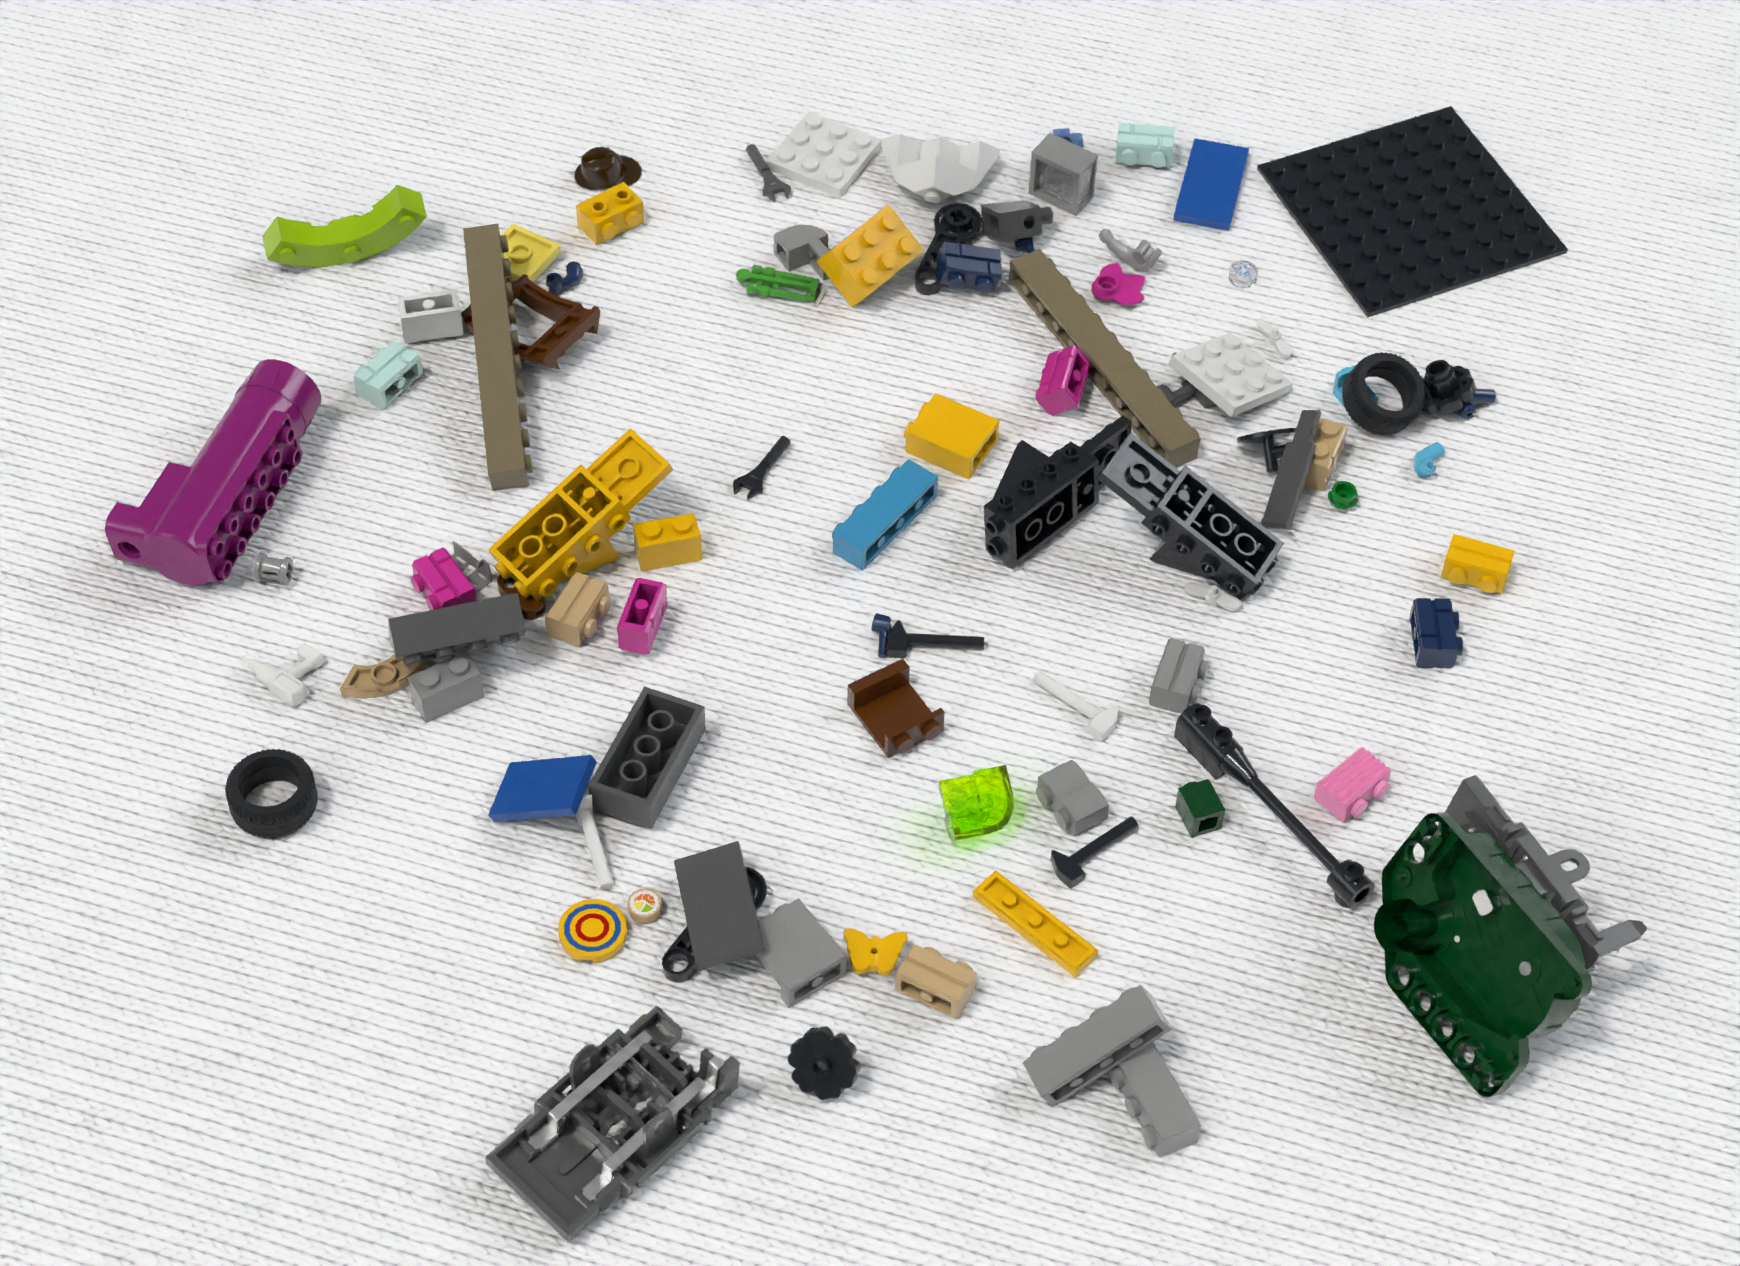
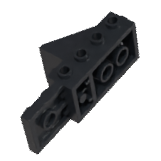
M1122 415L1113 423L1106 425L1094 437L1086 440L1082 446L1079 447L1070 441L1061 449L1056 450L1050 457L1021 440L1015 448L993 499L983 506L986 551L992 557L998 558L1011 568H1014L1099 503V490L1105 486L1097 477L1125 438L1131 433V420Z
M1130 433L1097 477L1100 482L1144 515L1145 518L1141 524L1148 528L1153 535L1162 539L1149 558L1154 563L1214 580L1227 593L1241 600L1247 593L1250 592L1254 595L1265 581L1262 579L1264 573L1268 574L1278 561L1276 555L1284 542L1189 467L1185 466L1181 471L1178 470L1133 433Z

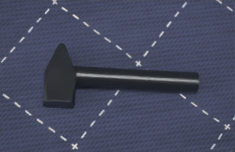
M897 620L888 634L887 656L889 658H906L907 646L984 649V637L906 633L901 621Z
M1132 816L1128 817L1069 857L1056 850H1052L1050 860L1056 876L1070 889L1081 883L1085 879L1086 873L1080 865L1138 827L1137 821Z

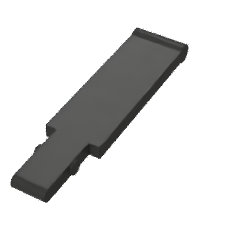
M1302 410L1297 428H1295L1293 441L1286 443L1268 504L1261 520V525L1267 529L1290 530L1292 528L1293 519L1316 449L1313 439L1317 433L1316 429L1321 416L1320 410Z

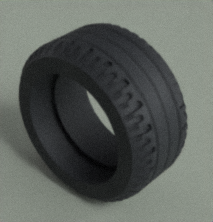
M1387 352L1371 354L1359 361L1346 377L1342 388L1344 407L1348 415L1351 416V419L1368 432L1370 431L1377 435L1398 433L1404 430L1423 409L1426 399L1424 380H1422V376L1417 371V368H1414L1413 364H1410L1405 358L1397 356V354H1388ZM1379 377L1390 382L1401 396L1402 410L1391 411L1377 405L1367 393L1365 378Z
M281 749L261 750L241 759V762H238L228 775L225 788L230 814L235 823L248 834L263 838L287 836L297 831L298 828H302L313 816L318 800L314 775L310 766L299 755ZM285 781L298 787L288 800L277 805L258 806L246 801L247 796L253 789L266 782Z

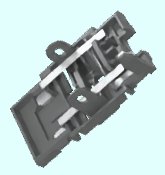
M655 1006L648 1014H643L629 1026V1030L625 1034L620 1029H617L598 1047L594 1044L583 1047L573 1058L569 1072L534 1103L535 1113L527 1116L514 1128L515 1131L485 1157L486 1165L568 1243L598 1216L600 1211L603 1213L621 1194L628 1198L632 1194V1187L634 1185L639 1188L700 1132L702 1123L707 1125L711 1122L712 1108L715 1107L717 1109L738 1088L740 1062L732 1055L724 1061L721 1057L718 1058L705 1048L701 1052L699 1072L696 1073L693 1070L694 1067L691 1064L687 1065L680 1058V1054L677 1051L674 1053L671 1050L682 1039L683 1028L658 1006ZM626 1084L632 1090L640 1085L645 1091L642 1094L634 1095L629 1101ZM571 1085V1090L568 1091L566 1097L562 1092ZM650 1096L653 1097L656 1101L652 1102L650 1100L647 1103L648 1110L639 1116L634 1110L637 1103L646 1101ZM621 1120L629 1125L618 1135V1144L613 1140L609 1142L605 1139L610 1128Z

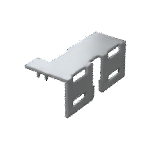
M453 541L454 554L451 557L462 571L469 565L476 569L467 576V579L478 586L475 588L476 593H478L492 582L490 564L484 559L477 560L471 553ZM459 556L466 563L463 564L456 557ZM481 573L483 576L487 578V580H484L477 574Z

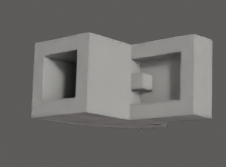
M802 224L774 233V255L788 272L809 263L823 281L829 279L816 262L830 250L827 232L816 226Z

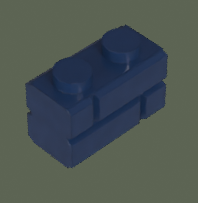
M944 241L936 257L938 283L946 284L953 289L968 287L975 288L978 292L986 293L994 291L1002 277L1000 249Z
M1416 598L1413 600L1409 615L1416 666L1418 668H1433L1434 666L1437 668L1454 667L1457 656H1461L1463 652V639L1456 636V631L1459 629V613L1453 611L1450 599L1435 598L1431 600L1430 598Z

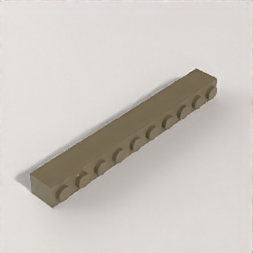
M498 224L463 228L489 480L492 491L528 486V473H533L531 454L526 455L525 448L530 447L528 429H523L522 423L528 422L525 404H520V397H525L523 380L517 379V373L522 372L520 355H515L514 348H519L517 330H512L511 325L516 324L517 320L515 307L509 306V300L514 299L512 282H507L506 276H511L509 258H504V253L509 252L506 234L501 235Z
M1041 249L1010 260L1009 282L1064 348L1075 345L1088 358L1090 368L1087 376L1118 414L1131 420V429L1137 437L1174 467L1197 459L1200 436L1197 430L1189 426L1180 410L1174 408L1167 400L1164 391L1156 387L1147 371L1140 368L1131 352L1125 350L1118 342L1114 332L1107 329L1102 323L1100 316L1094 313L1087 305L1085 298L1074 290L1069 279L1058 271L1053 260L1047 258Z

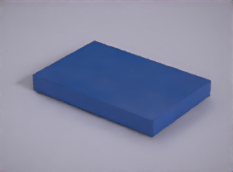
M592 755L510 762L488 816L493 822L576 815L597 761Z

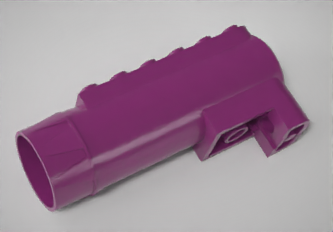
M276 359L260 361L235 393L230 406L190 467L168 462L139 507L119 502L115 504L105 522V534L114 557L120 561L155 568L167 578L184 585L197 586L208 582L220 584L227 579L237 559L245 552L246 545L252 535L258 531L267 511L273 507L277 495L287 485L292 471L301 462L302 449L298 441L307 431L322 400L316 383L304 371L285 361Z

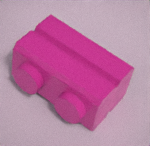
M1075 345L1066 347L1062 351L1058 350L1049 353L1045 367L1042 370V377L1035 397L1038 404L1049 415L1054 416L1063 413L1064 410L1069 411L1079 406L1090 368V361Z
M442 547L430 553V556L425 555L413 561V575L410 576V580L418 594L421 592L425 594V601L429 610L477 601L476 589L446 548Z
M644 578L635 579L617 625V636H619L618 648L644 655L650 654L662 622V616H664L668 606L666 584Z

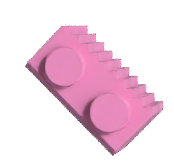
M1360 747L1317 783L1313 799L1345 823L1351 816L1359 817L1365 811L1368 802L1372 801L1374 797L1380 799L1385 795L1390 787L1388 781L1391 769L1386 767L1384 763H1381L1379 759H1376L1374 755H1371L1369 751H1366L1364 747Z

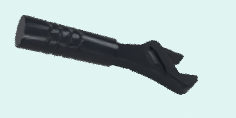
M786 436L779 438L755 469L733 481V492L735 495L740 487L750 490L747 495L748 500L757 493H763V480L766 473L791 444V441Z

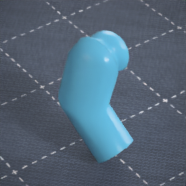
M1435 442L1414 455V470L1417 475L1427 478L1435 472L1436 465L1433 466V461L1445 453L1441 443Z

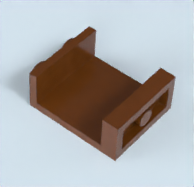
M904 659L898 660L848 684L847 705L887 758L898 753H905L913 746L925 740H932L944 731V710L939 708L931 712L909 683L910 667Z

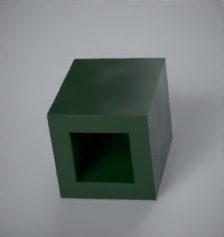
M1209 779L1199 782L1192 781L1178 788L1175 808L1191 838L1222 829L1225 808Z

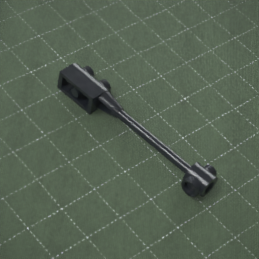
M1195 703L1186 708L1177 719L1174 737L1215 780L1227 773L1244 786L1249 787L1331 872L1326 882L1335 891L1334 899L1340 906L1353 908L1364 902L1373 892L1375 884L1364 873L1363 866L1358 862H1353L1351 859L1340 863L1258 778V774L1243 752V747L1232 737V731L1222 726L1211 715V710L1208 706Z

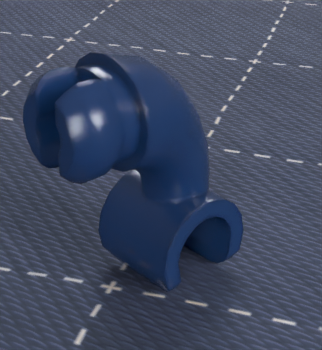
M572 261L566 265L567 275L564 278L558 273L547 275L546 286L549 287L550 293L559 296L562 294L563 289L571 288L583 278V268L579 262Z

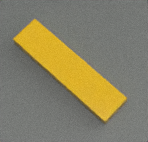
M995 870L973 890L974 899L1072 976L1076 977L1098 957L1097 948Z

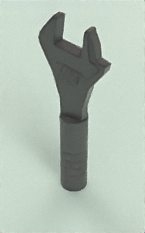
M755 144L748 145L746 152L763 178V196H768L769 199L776 202L774 194L784 192L786 199H789L791 187L779 180L771 172Z

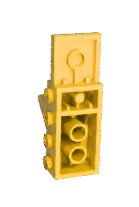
M630 428L588 468L580 464L488 549L497 562L494 568L504 579L507 580L509 577L514 579L516 582L513 586L525 599L531 595L538 602L542 597L552 595L557 586L564 580L570 579L576 571L585 573L615 561L619 556L608 539L625 527L626 523L631 519L628 512L674 469L666 459Z

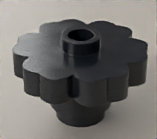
M1445 360L1433 361L1426 367V373L1424 378H1422L1426 389V399L1421 411L1430 415L1440 411L1446 415L1460 410L1463 407V402L1473 399L1477 388L1469 369L1460 365L1452 367Z
M827 1026L810 1028L803 1038H798L791 1045V1053L787 1058L788 1063L795 1068L791 1078L804 1093L814 1091L821 1100L836 1099L845 1089L851 1088L857 1081L861 1065L853 1058L857 1048L846 1034L838 1033L834 1035Z

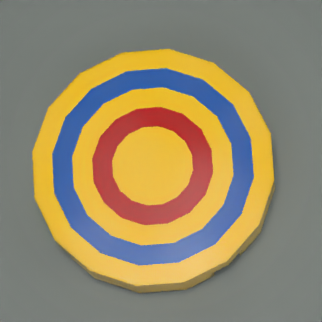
M600 899L583 900L573 904L563 913L558 924L559 942L564 952L574 960L581 962L584 959L591 960L592 963H599L614 957L623 948L627 936L626 919L621 910L611 902Z

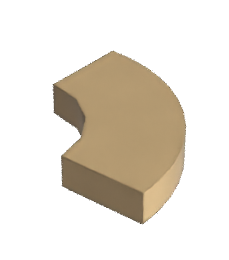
M393 654L391 658L375 665L363 666L354 664L340 688L341 695L367 699L383 697L400 691L409 685V676L427 668V658L423 657L424 661L404 665L403 660L396 662Z

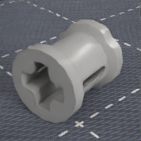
M260 552L256 557L254 565L255 580L262 581L265 578L277 580L283 585H288L293 573V559L291 557H285L284 559L267 557L266 553Z

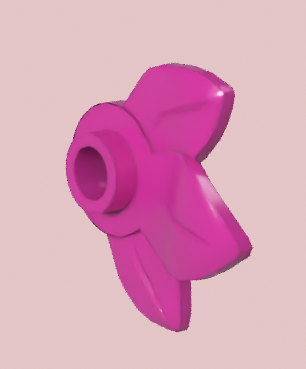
M1112 263L1100 270V275L1092 283L1091 292L1099 300H1113L1121 305H1136L1143 302L1145 298L1140 293L1145 282V276L1123 274L1119 263Z

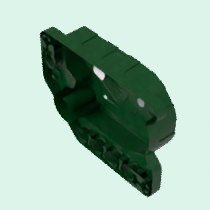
M1430 813L1423 817L1382 871L1383 904L1375 915V936L1385 951V975L1389 987L1475 1091L1484 1097L1503 1094L1527 1067L1530 1058L1529 1039L1542 1037L1562 1028V1025L1578 1009L1582 998L1590 993L1592 978L1584 967V955L1577 936L1573 934L1553 905L1546 901L1535 889L1530 879L1505 855L1506 852L1492 836L1485 831L1466 833L1448 813ZM1436 822H1440L1439 828L1435 824ZM1437 829H1439L1441 834L1434 835ZM1417 843L1424 849V858L1421 862H1418L1413 854V849ZM1402 966L1407 969L1409 974V981L1406 985H1403L1398 977V971ZM1422 992H1425L1430 998L1431 1003L1427 1011L1420 1005L1419 999ZM1444 1018H1447L1452 1024V1033L1449 1037L1441 1029V1022ZM1466 1044L1470 1045L1474 1051V1059L1471 1063H1468L1463 1057V1048ZM1488 1074L1493 1075V1078L1491 1080L1493 1086H1489L1488 1082L1490 1081V1077Z

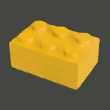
M888 204L816 262L850 306L853 307L874 292L924 251V249Z

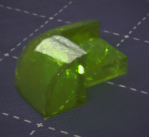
M1006 765L974 770L972 775L940 780L938 783L945 813L944 823L952 843L987 837L999 832L1009 822L1014 810V798Z

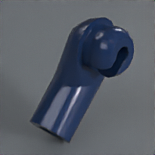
M1477 388L1473 399L1463 402V407L1457 413L1463 419L1472 418V413H1476L1475 406L1478 403L1493 404L1495 402L1496 392L1493 389Z

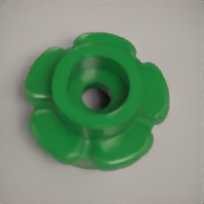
M1337 482L1333 485L1332 491L1328 492V500L1333 502L1334 507L1338 509L1352 508L1358 502L1356 498L1358 495L1357 489L1350 482Z

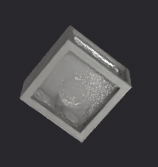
M1049 133L1031 152L1028 194L1077 216L1094 197L1098 155Z

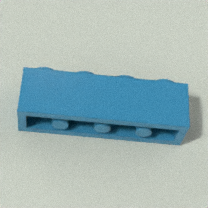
M910 459L900 468H895L890 474L889 479L881 486L875 487L870 497L863 504H858L851 516L843 523L837 524L832 532L833 554L863 571L937 497L938 476Z

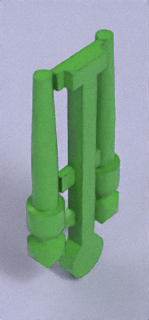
M753 265L751 272L744 268L736 272L738 282L748 283L746 286L747 294L755 295L758 293L762 297L774 296L814 302L820 279L778 271L771 267L764 269L760 265ZM762 284L773 285V288H770V286H768V285H762ZM779 286L810 291V295L779 290Z

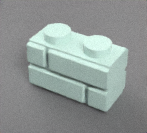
M1119 122L1115 163L1171 168L1175 127Z
M397 341L392 342L387 348H381L372 361L366 366H360L356 370L353 379L357 395L367 402L370 401L372 405L382 410L423 374L421 357L411 349H406L404 345Z

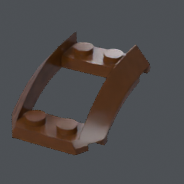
M525 274L517 281H512L514 299L509 300V306L517 298L535 312L556 322L531 346L519 343V348H514L515 355L519 354L520 359L560 369L556 360L562 357L567 349L577 340L581 339L585 332L598 333L601 312L598 306H594L592 309L583 308L582 303L561 298L544 290L532 282L528 275ZM507 277V282H511L510 277ZM470 304L461 312V316L469 331L474 334Z

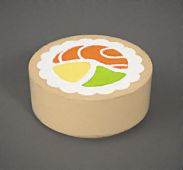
M647 888L638 889L628 898V914L635 922L642 924L651 923L661 915L662 901L656 891Z

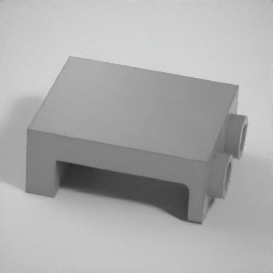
M799 898L789 904L780 905L772 914L762 920H758L765 951L757 953L755 956L781 987V999L788 1008L846 975L845 953Z

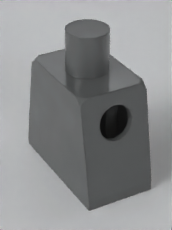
M1027 200L981 205L983 233L1000 242L1041 235L1042 225L1053 223L1051 207L1040 208L1039 205Z

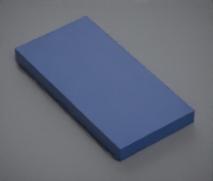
M1194 138L1173 221L1229 231L1249 148Z

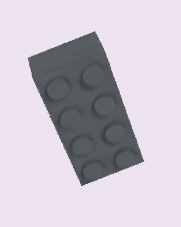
M644 686L588 785L589 795H592L593 810L652 829L706 730L705 706Z

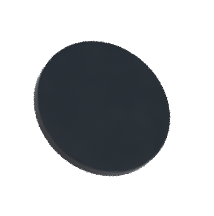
M1295 428L1263 431L1244 435L1236 439L1238 444L1262 442L1266 471L1273 472L1278 471L1277 458L1283 456L1286 444L1275 446L1274 439L1294 435Z

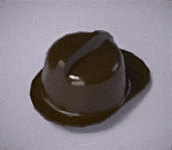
M594 147L581 156V164L575 170L574 179L579 186L589 190L612 188L622 182L629 186L640 179L642 168L633 158L619 155L607 147Z

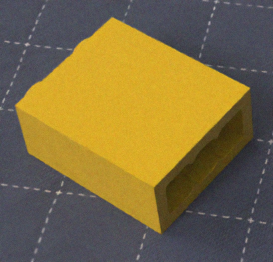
M935 393L928 403L925 402L922 405L915 421L909 422L903 435L906 439L905 452L970 480L998 442L1000 420Z

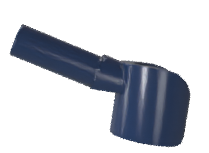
M1033 237L1016 239L1015 249L1017 252L1026 250L1027 253L1035 251Z
M876 613L871 631L880 633L878 657L885 658L888 634L892 629L891 618Z

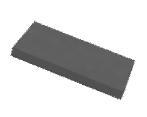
M739 841L673 860L698 971L765 951Z

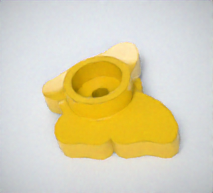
M845 929L843 931V939L847 945L849 960L854 972L857 974L878 972L882 976L892 974L893 969L898 964V958L908 942V935L904 932H895L882 939L878 936H873L870 939L856 929Z

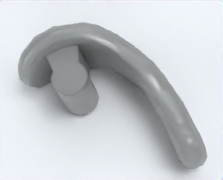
M1103 229L1099 233L1100 241L1105 243L1108 249L1113 251L1120 260L1137 271L1149 270L1162 255V250L1159 248L1153 249L1147 240H1142L1137 248L1133 249L1116 240L1109 229Z

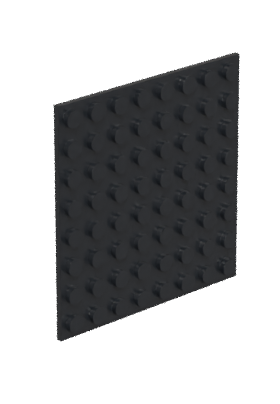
M1452 106L1257 165L1258 172L1367 318L1565 254L1568 250Z

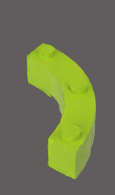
M396 184L383 199L372 205L373 210L362 216L354 214L345 218L331 220L328 225L312 226L311 222L289 220L276 216L262 235L267 260L300 267H327L355 263L374 256L409 236L427 218L422 194Z

